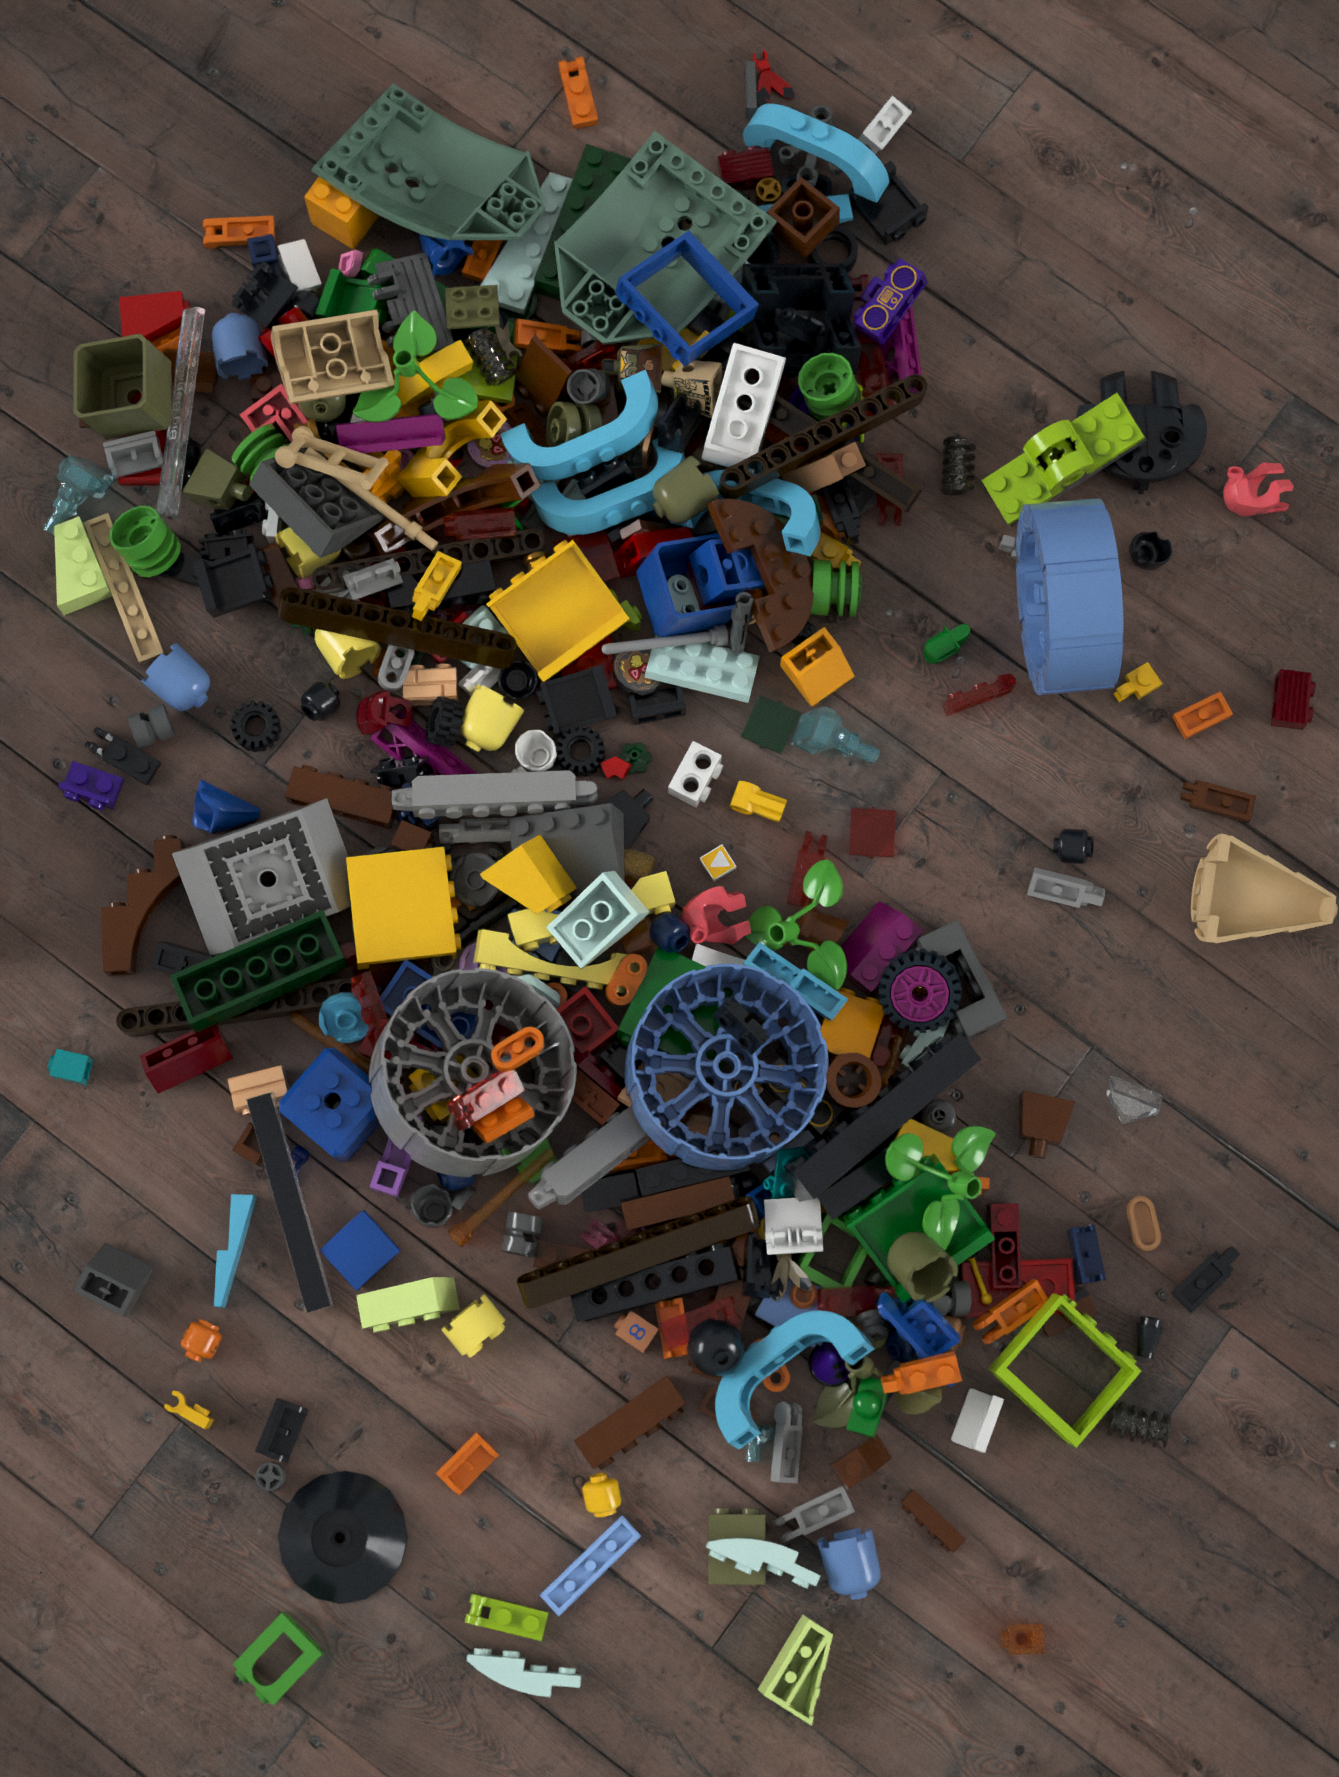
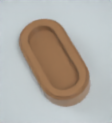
M1134 1197L1126 1206V1215L1132 1240L1139 1250L1149 1252L1156 1249L1162 1239L1153 1202L1147 1197Z

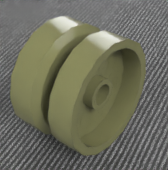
M555 402L550 408L546 422V442L548 448L561 445L602 427V419L598 407L594 403H577L574 405L572 402Z

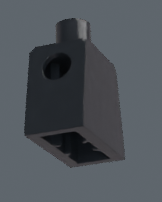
M644 788L633 798L625 790H621L602 803H612L623 812L624 855L650 822V815L644 809L654 799Z

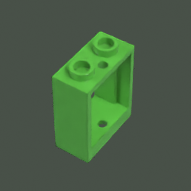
M821 1213L822 1238L829 1224L857 1239L851 1229L847 1228L843 1215L840 1214L832 1220L828 1213ZM860 1243L840 1283L808 1266L815 1252L799 1253L794 1262L809 1276L812 1283L839 1298L845 1299L868 1253Z

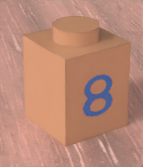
M632 1311L628 1315L622 1313L614 1325L618 1329L615 1335L643 1354L659 1331L658 1328Z

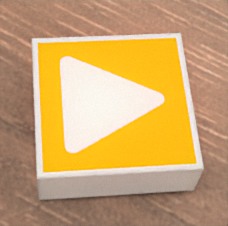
M723 844L699 858L713 882L737 867Z

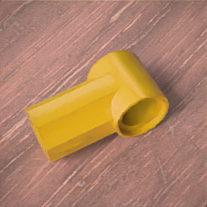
M739 781L731 800L730 808L742 814L752 815L753 813L779 823L787 800L761 791V788L752 783Z

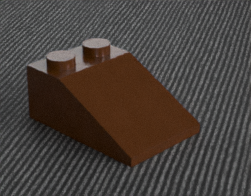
M535 335L531 339L515 375L516 391L523 399L529 398L535 404L534 409L542 417H548L550 408L555 402H574L567 391V382L572 374V370Z

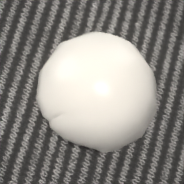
M528 730L521 734L515 743V754L519 763L530 772L548 770L553 766L557 758L554 741L542 730Z

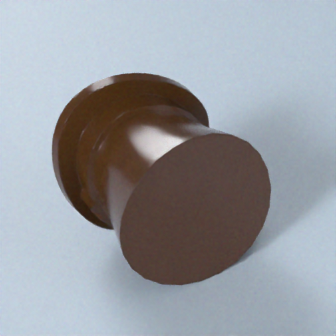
M808 897L804 908L812 903V898ZM814 907L801 916L798 922L800 932L797 939L817 943L819 946L827 940H832L838 944L850 919L826 914ZM787 942L784 945L789 947L791 943ZM804 946L811 952L815 951L814 948Z
M845 1053L837 1055L828 1061L825 1093L830 1099L841 1105L855 1108L865 1106L877 1097L881 1088V1076L877 1066L868 1057L859 1053Z

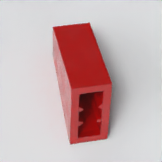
M182 291L119 297L122 337L141 334L149 342H152L182 325L188 326L187 316H191L190 301L185 300Z
M683 527L634 533L613 554L620 579L637 575V569L657 543L694 537L690 528Z

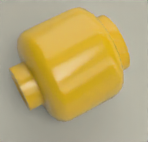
M606 1473L591 1475L590 1481L586 1482L582 1487L586 1510L594 1513L595 1517L615 1514L617 1512L616 1508L622 1503L618 1481L613 1477H607Z

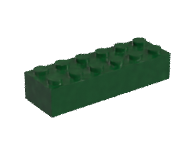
M586 144L535 275L534 286L536 293L561 301L554 241L556 242L594 204L631 161V158Z
M321 910L181 970L169 977L189 1025L197 1033L347 968L348 965L324 910Z

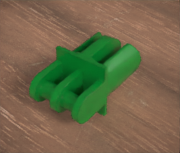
M960 624L949 631L947 626H945L943 631L928 639L925 643L923 652L925 660L928 663L936 664L954 654L957 656L961 648L960 646L967 642L970 627L967 624Z

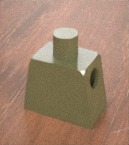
M205 449L183 492L192 503L229 510L236 499L247 501L250 498L251 487L244 485L246 477L236 466L212 451Z

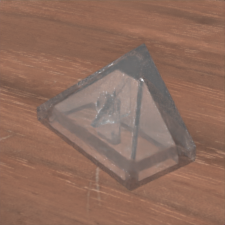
M1111 1075L1106 1092L1122 1124L1157 1115L1160 1111L1163 1094L1117 1076Z

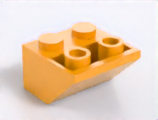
M825 627L781 657L780 667L811 707L854 678V674L840 646Z

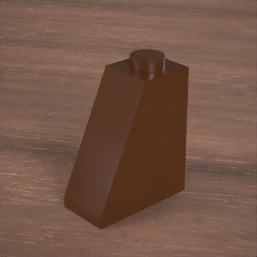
M876 1434L874 1439H867L829 1465L844 1486V1489H850L877 1471L892 1457Z

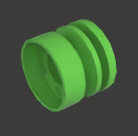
M822 353L807 361L799 372L798 385L810 415L818 422L861 400V393L850 363L843 356L834 353Z
M266 424L252 432L241 442L232 455V462L237 467H240V471L243 474H251V482L260 463L274 458L276 451L280 447L289 446V444L283 445L285 437L278 433L274 425Z
M141 505L131 508L123 513L110 529L109 539L112 546L120 556L125 558L126 563L140 577H152L161 574L171 567L180 554L181 544L178 537L166 525L159 513L150 506Z
M813 559L814 597L810 615L828 616L830 605L836 604L838 616L843 615L844 605H848V616L856 617L862 591V576L859 570V562L852 561L850 573H846V561H841L838 572H833L831 560Z

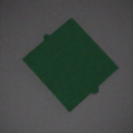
M759 695L741 738L758 744L759 748L765 747L782 754L800 712L782 705V701L775 702Z

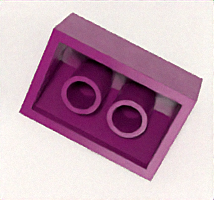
M879 901L841 946L847 961L845 978L870 997L878 988L883 971L889 965V962L893 958H897L898 954L902 952L907 953L918 938H920L923 929L900 911Z

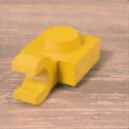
M1147 662L1128 673L1124 677L1127 683L1118 687L1113 695L1118 702L1123 701L1132 694H1135L1139 700L1161 687L1163 683Z
M172 1391L171 1394L178 1397L179 1404L176 1407L165 1404L164 1408L167 1411L177 1413L203 1429L211 1427L214 1419L208 1416L210 1413L208 1409L196 1403L194 1407L188 1406L183 1393Z

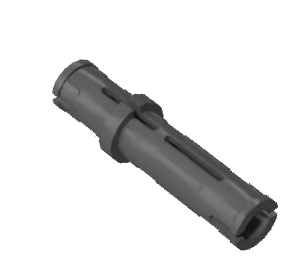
M741 592L736 596V604L731 613L733 623L728 648L733 653H741L745 650L748 624L753 616L751 610L753 597L751 598V594L747 592Z

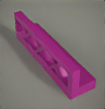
M912 305L886 340V343L883 346L877 343L883 389L891 385L890 379L894 371L898 372L899 381L912 374L922 376ZM894 347L896 354L890 363L888 362L887 354L890 348ZM908 388L913 393L919 392L915 388Z
M438 414L391 418L384 422L360 421L336 425L339 445L361 453L442 445L446 439L443 418Z
M399 708L391 711L398 719H403L405 713ZM412 719L411 725L408 727L387 723L385 728L374 733L370 738L389 755L394 757L395 760H401L405 757L402 746H408L413 751V754H417L418 757L428 756L429 759L424 763H428L433 767L434 775L477 774L446 747L428 743L426 731ZM385 728L392 733L393 743H389L381 736Z

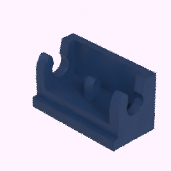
M1095 1225L1074 1227L1067 1230L1078 1285L1105 1281L1106 1277Z

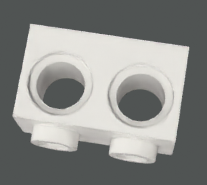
M692 741L668 786V794L696 808L700 801L704 803L711 791V788L708 787L712 778L717 780L724 765L720 764L722 755ZM700 759H706L711 765L707 769H700L697 767L696 762ZM688 782H694L698 785V789L695 792H687L683 786Z

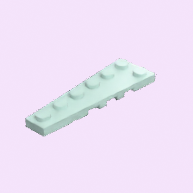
M549 173L540 188L546 206L544 212L520 240L507 241L480 285H498L499 307L525 314L535 288V275L573 179Z

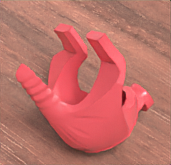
M1261 463L1247 475H1245L1244 470L1240 467H1229L1227 471L1229 479L1223 490V498L1227 508L1244 517L1286 511L1289 504L1279 502L1280 493L1293 491V484L1290 480H1275L1271 482L1268 491L1264 495L1257 496L1258 487L1268 474L1284 473L1281 463Z
M723 886L714 887L692 897L682 909L680 919L688 925L690 929L689 937L694 943L705 941L733 945L742 937L751 934L748 920L727 927L718 919V914L724 909L727 912H732L746 907L743 893H727Z

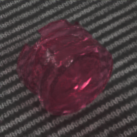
M593 1218L589 1222L590 1227L587 1231L583 1230L579 1235L580 1238L594 1249L612 1243L607 1237L595 1230V1227L614 1242L621 1240L612 1231Z

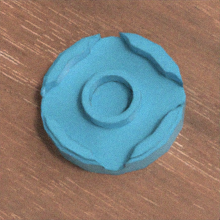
M354 993L332 995L323 1002L319 1010V1026L323 1034L327 1037L329 1035L331 1038H334V1041L339 1043H353L362 1040L373 1022V1009L370 1003L362 996Z

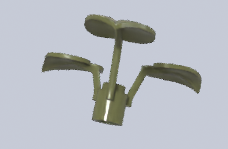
M860 1302L851 1314L849 1321L859 1330H862L857 1316L872 1309ZM885 1320V1321H884V1326H886V1327L888 1328V1333H889V1327H888V1324H887V1322H886V1320ZM888 1336L878 1341H870L874 1350L882 1348ZM869 1354L854 1365H850L845 1361V1366L850 1371L848 1377L851 1379L852 1390L846 1383L837 1387L826 1386L823 1389L813 1418L815 1424L832 1429L846 1427L853 1407V1398L858 1391L856 1378L865 1379L871 1376L872 1373L879 1377L886 1376L885 1373L874 1367L873 1361L868 1357ZM941 1386L910 1394L900 1395L899 1391H897L895 1396L896 1403L907 1414H923L940 1403L942 1399Z

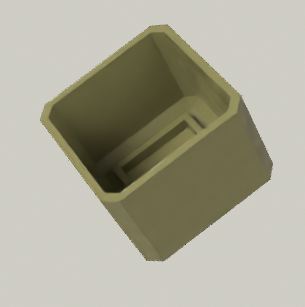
M141 334L79 344L74 350L73 413L105 439L141 434L153 430H166L172 423L171 361ZM141 393L140 400L132 404V398L136 394Z

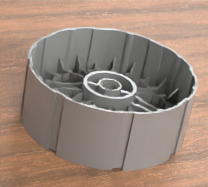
M474 968L473 970L465 971L458 969L439 974L425 981L407 995L401 1006L399 1005L375 1044L369 1068V1083L372 1084L370 1096L376 1116L392 1142L400 1150L403 1148L409 1153L412 1160L428 1169L458 1177H471L473 1174L486 1176L506 1170L525 1159L546 1139L560 1123L570 1105L577 1072L573 1055L575 1049L571 1035L561 1015L545 996L542 997L530 984L515 976L484 968ZM487 1000L493 1004L491 1010L484 1008ZM429 1005L431 1012L429 1010L423 1011L421 1006ZM457 1012L475 1015L477 1022L470 1039H466L462 1034H459L450 1020V1015ZM496 1023L507 1027L513 1034L525 1027L537 1028L542 1033L544 1048L540 1054L530 1059L535 1073L534 1084H526L512 1078V1075L499 1071L493 1065L491 1052L494 1046L492 1045L491 1036ZM427 1025L430 1030L435 1031L443 1043L442 1048L444 1052L437 1051V1053L418 1049L417 1046L409 1044V1041L414 1032ZM527 1041L525 1046L533 1047L531 1045L533 1041ZM384 1051L391 1053L392 1058L390 1060L384 1057ZM457 1055H461L464 1058L462 1064L456 1061L455 1057ZM509 1055L501 1058L503 1062H508L511 1059ZM414 1067L430 1071L429 1074L438 1077L430 1086L417 1093L412 1092L408 1095H405L403 1084H400L402 1068L409 1069ZM466 1068H474L478 1072V1078L469 1077ZM451 1081H454L457 1084V1088ZM479 1089L483 1092V1095L475 1096L474 1091ZM505 1096L512 1099L520 1096L532 1107L535 1117L488 1144L484 1142L481 1145L475 1146V1143H463L465 1134L463 1131L467 1118L473 1108L476 1109L479 1115H484L500 1107L498 1097L504 1098ZM450 1099L449 1110H451V1113L441 1135L432 1130H427L423 1126L424 1123L417 1116L432 1104ZM541 1102H546L549 1105L548 1111L543 1109ZM508 1149L511 1154L504 1156L501 1150Z

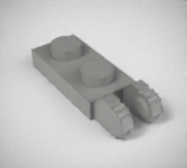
M781 1401L777 1403L774 1419L777 1424L771 1466V1481L798 1484L803 1431V1408L798 1403L788 1404Z
M842 1485L791 1509V1512L772 1520L775 1527L781 1526L793 1518L796 1519L799 1528L788 1531L779 1537L781 1543H784L801 1534L805 1536L855 1511Z

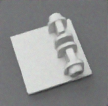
M817 1197L814 1200L799 1202L797 1198L764 1200L767 1255L823 1252L821 1207Z

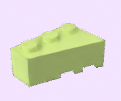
M78 516L55 525L57 607L62 614L67 615L112 597L81 518Z
M431 1277L356 1295L362 1328H373V1333L389 1330L390 1324L398 1323V1326L402 1327L415 1324V1319L424 1318V1321L441 1318L440 1314L460 1310L454 1277Z
M802 1614L758 1690L764 1696L812 1726L815 1704L819 1697V1687L823 1671H825L833 1634Z

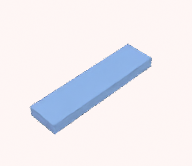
M622 1515L540 1594V1597L560 1616L641 1535Z

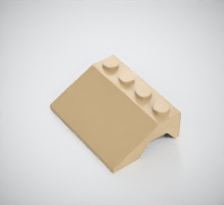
M377 310L272 327L270 338L290 404L394 387L388 355L383 349L380 337Z

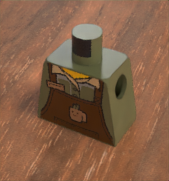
M663 344L620 347L617 352V360H602L601 371L606 373V375L616 376V389L625 392L621 380L646 370L658 398L661 393Z

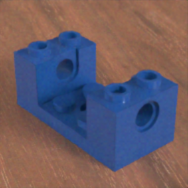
M720 538L708 540L689 555L703 606L725 603L741 591L766 588L749 548L727 554Z

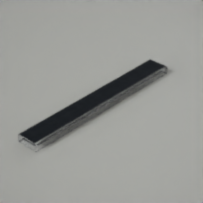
M274 1091L246 1099L306 1314L334 1306Z

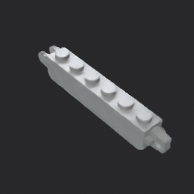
M570 770L417 776L412 781V787L392 790L393 810L413 811L414 817L421 819H432L435 816L459 818L462 815L487 817L489 814L514 816L517 813L534 815L544 812L575 809L576 805L593 804L596 802L598 794L595 782L575 781V775Z
M684 1076L685 1078H687V1079L690 1080L691 1082H692V1080L694 1079V1078H690V1077ZM630 1107L622 1113H614L606 1121L607 1124L600 1130L598 1128L593 1129L587 1134L583 1143L579 1146L576 1144L571 1146L563 1154L564 1157L557 1163L552 1161L543 1168L541 1181L528 1194L529 1200L538 1210L554 1201L560 1205H567L651 1140L639 1125Z

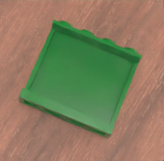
M657 947L647 968V973L618 1029L616 1038L620 1039V1043L628 1047L631 1036L645 1009L660 990L677 977L694 969L695 971L705 969L706 966L676 952L667 953ZM729 988L723 989L725 997L730 998L733 994L732 990ZM669 1005L664 1006L662 1009L665 1015L673 1013V1009ZM704 1005L691 1011L694 1016L693 1019L705 1032L708 1031L713 1036H716L719 1024L712 1015L717 1010V1006L705 1007ZM669 1027L665 1034L659 1038L661 1041L657 1051L666 1052V1054L670 1055L695 1053L691 1048L692 1044L680 1031L676 1032L672 1027ZM713 1051L706 1052L708 1059H715L716 1055ZM722 1061L718 1064L720 1071L722 1070L725 1061ZM705 1078L707 1083L713 1082L712 1079Z
M935 1153L931 1156H924L918 1161L921 1164L949 1174ZM917 1167L911 1179L902 1181L893 1178L891 1184L885 1188L877 1189L870 1194L868 1200L862 1204L854 1205L843 1216L847 1228L851 1229L892 1285L902 1303L912 1297L888 1267L887 1257L889 1249L894 1241L908 1232L925 1233L923 1229V1216L930 1203L933 1201L941 1202L944 1195L955 1194L948 1187L947 1179ZM966 1197L963 1200L956 1199L960 1208L959 1218L953 1236L945 1250L954 1259L957 1266L995 1240L989 1228Z

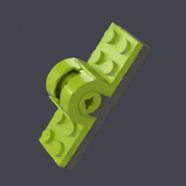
M1115 393L1071 422L1068 419L1061 420L1035 434L1024 445L1023 454L984 478L982 482L1007 524L1013 527L1018 524L1023 505L1054 501L1146 442L1147 439L1121 396Z

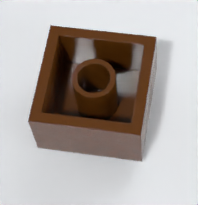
M802 177L766 212L777 221L771 231L804 258L840 222V207Z

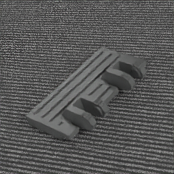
M426 252L376 263L377 274L368 277V284L376 286L392 282V285L374 290L371 293L373 299L381 301L396 297V299L387 300L392 321L382 325L383 331L385 333L398 331L407 316L412 311H416L433 327L437 335V343L432 352L423 357L416 356V359L431 356L453 344V337L450 329H447L446 315ZM395 336L386 340L387 346L393 348Z

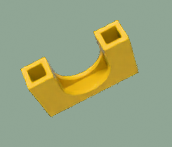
M491 400L478 401L476 410L462 418L447 422L443 418L446 438L443 444L421 447L396 479L412 497L448 496L462 478L448 461V458L458 448L471 440L493 438L507 418Z

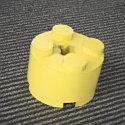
M485 1294L481 1295L480 1299L482 1302L480 1304L475 1300L457 1314L450 1323L452 1326L450 1329L447 1325L441 1329L462 1356L467 1354L471 1358L483 1348V1340L488 1336L493 1340L505 1330L503 1323L506 1319Z

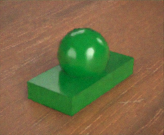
M872 1377L861 1379L858 1391L853 1398V1407L846 1427L847 1431L875 1438L888 1393L883 1391L881 1380Z

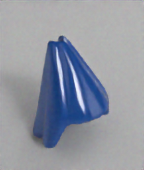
M418 233L423 253L426 252L433 277H435V274L444 276L453 273L460 265L464 256L473 255L474 253L469 245L464 244V240H446Z
M201 779L195 795L192 824L197 829L207 831L210 834H217L258 820L261 810L247 801Z

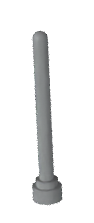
M725 624L714 625L713 628L708 629V632L608 643L602 646V652L604 654H615L706 642L714 644L716 647L728 645V631Z

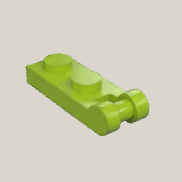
M471 1593L469 1602L472 1605L470 1613H466L465 1623L542 1641L549 1612ZM483 1606L491 1607L489 1618L481 1617Z

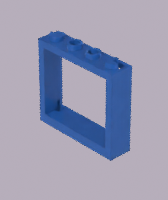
M687 231L622 275L618 280L615 290L618 299L634 312L638 321L644 323L652 331L654 338L662 342L670 351L672 357L675 360H679L684 367L754 319L759 306L752 296L690 231ZM681 256L736 313V315L692 346L685 342L635 288Z

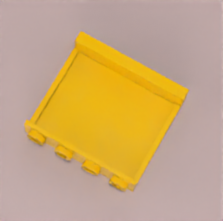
M567 540L559 543L553 548L555 553L549 558L542 556L532 564L533 570L526 575L523 571L510 580L512 583L510 587L505 590L500 587L488 596L491 601L486 604L491 608L507 632L515 638L516 644L533 665L543 682L552 678L630 620V617L573 540L569 543Z
M444 847L346 857L358 970L368 969L369 964L447 955H452L453 959L457 958L456 950H461L460 933L454 934L453 924L458 923L457 907H451L450 897H455L454 881H448L447 871H452L451 856L445 855Z

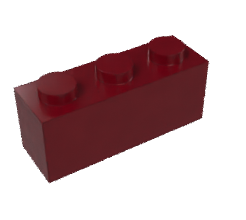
M217 1024L197 1033L190 1031L139 1055L144 1072L158 1094L233 1059L228 1042Z

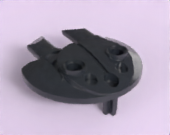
M1125 371L1110 374L1099 381L1101 403L1115 393H1118L1147 439L1146 442L1108 465L1102 471L1116 478L1134 482L1133 490H1138V494H1144V490H1148L1149 483L1171 479L1189 469L1200 457L1207 436L1206 419L1201 407L1192 403L1182 407L1179 402L1177 379L1156 371H1151L1153 404H1145V407H1141V404L1129 405L1127 403ZM1091 403L1080 405L1076 419L1097 405Z

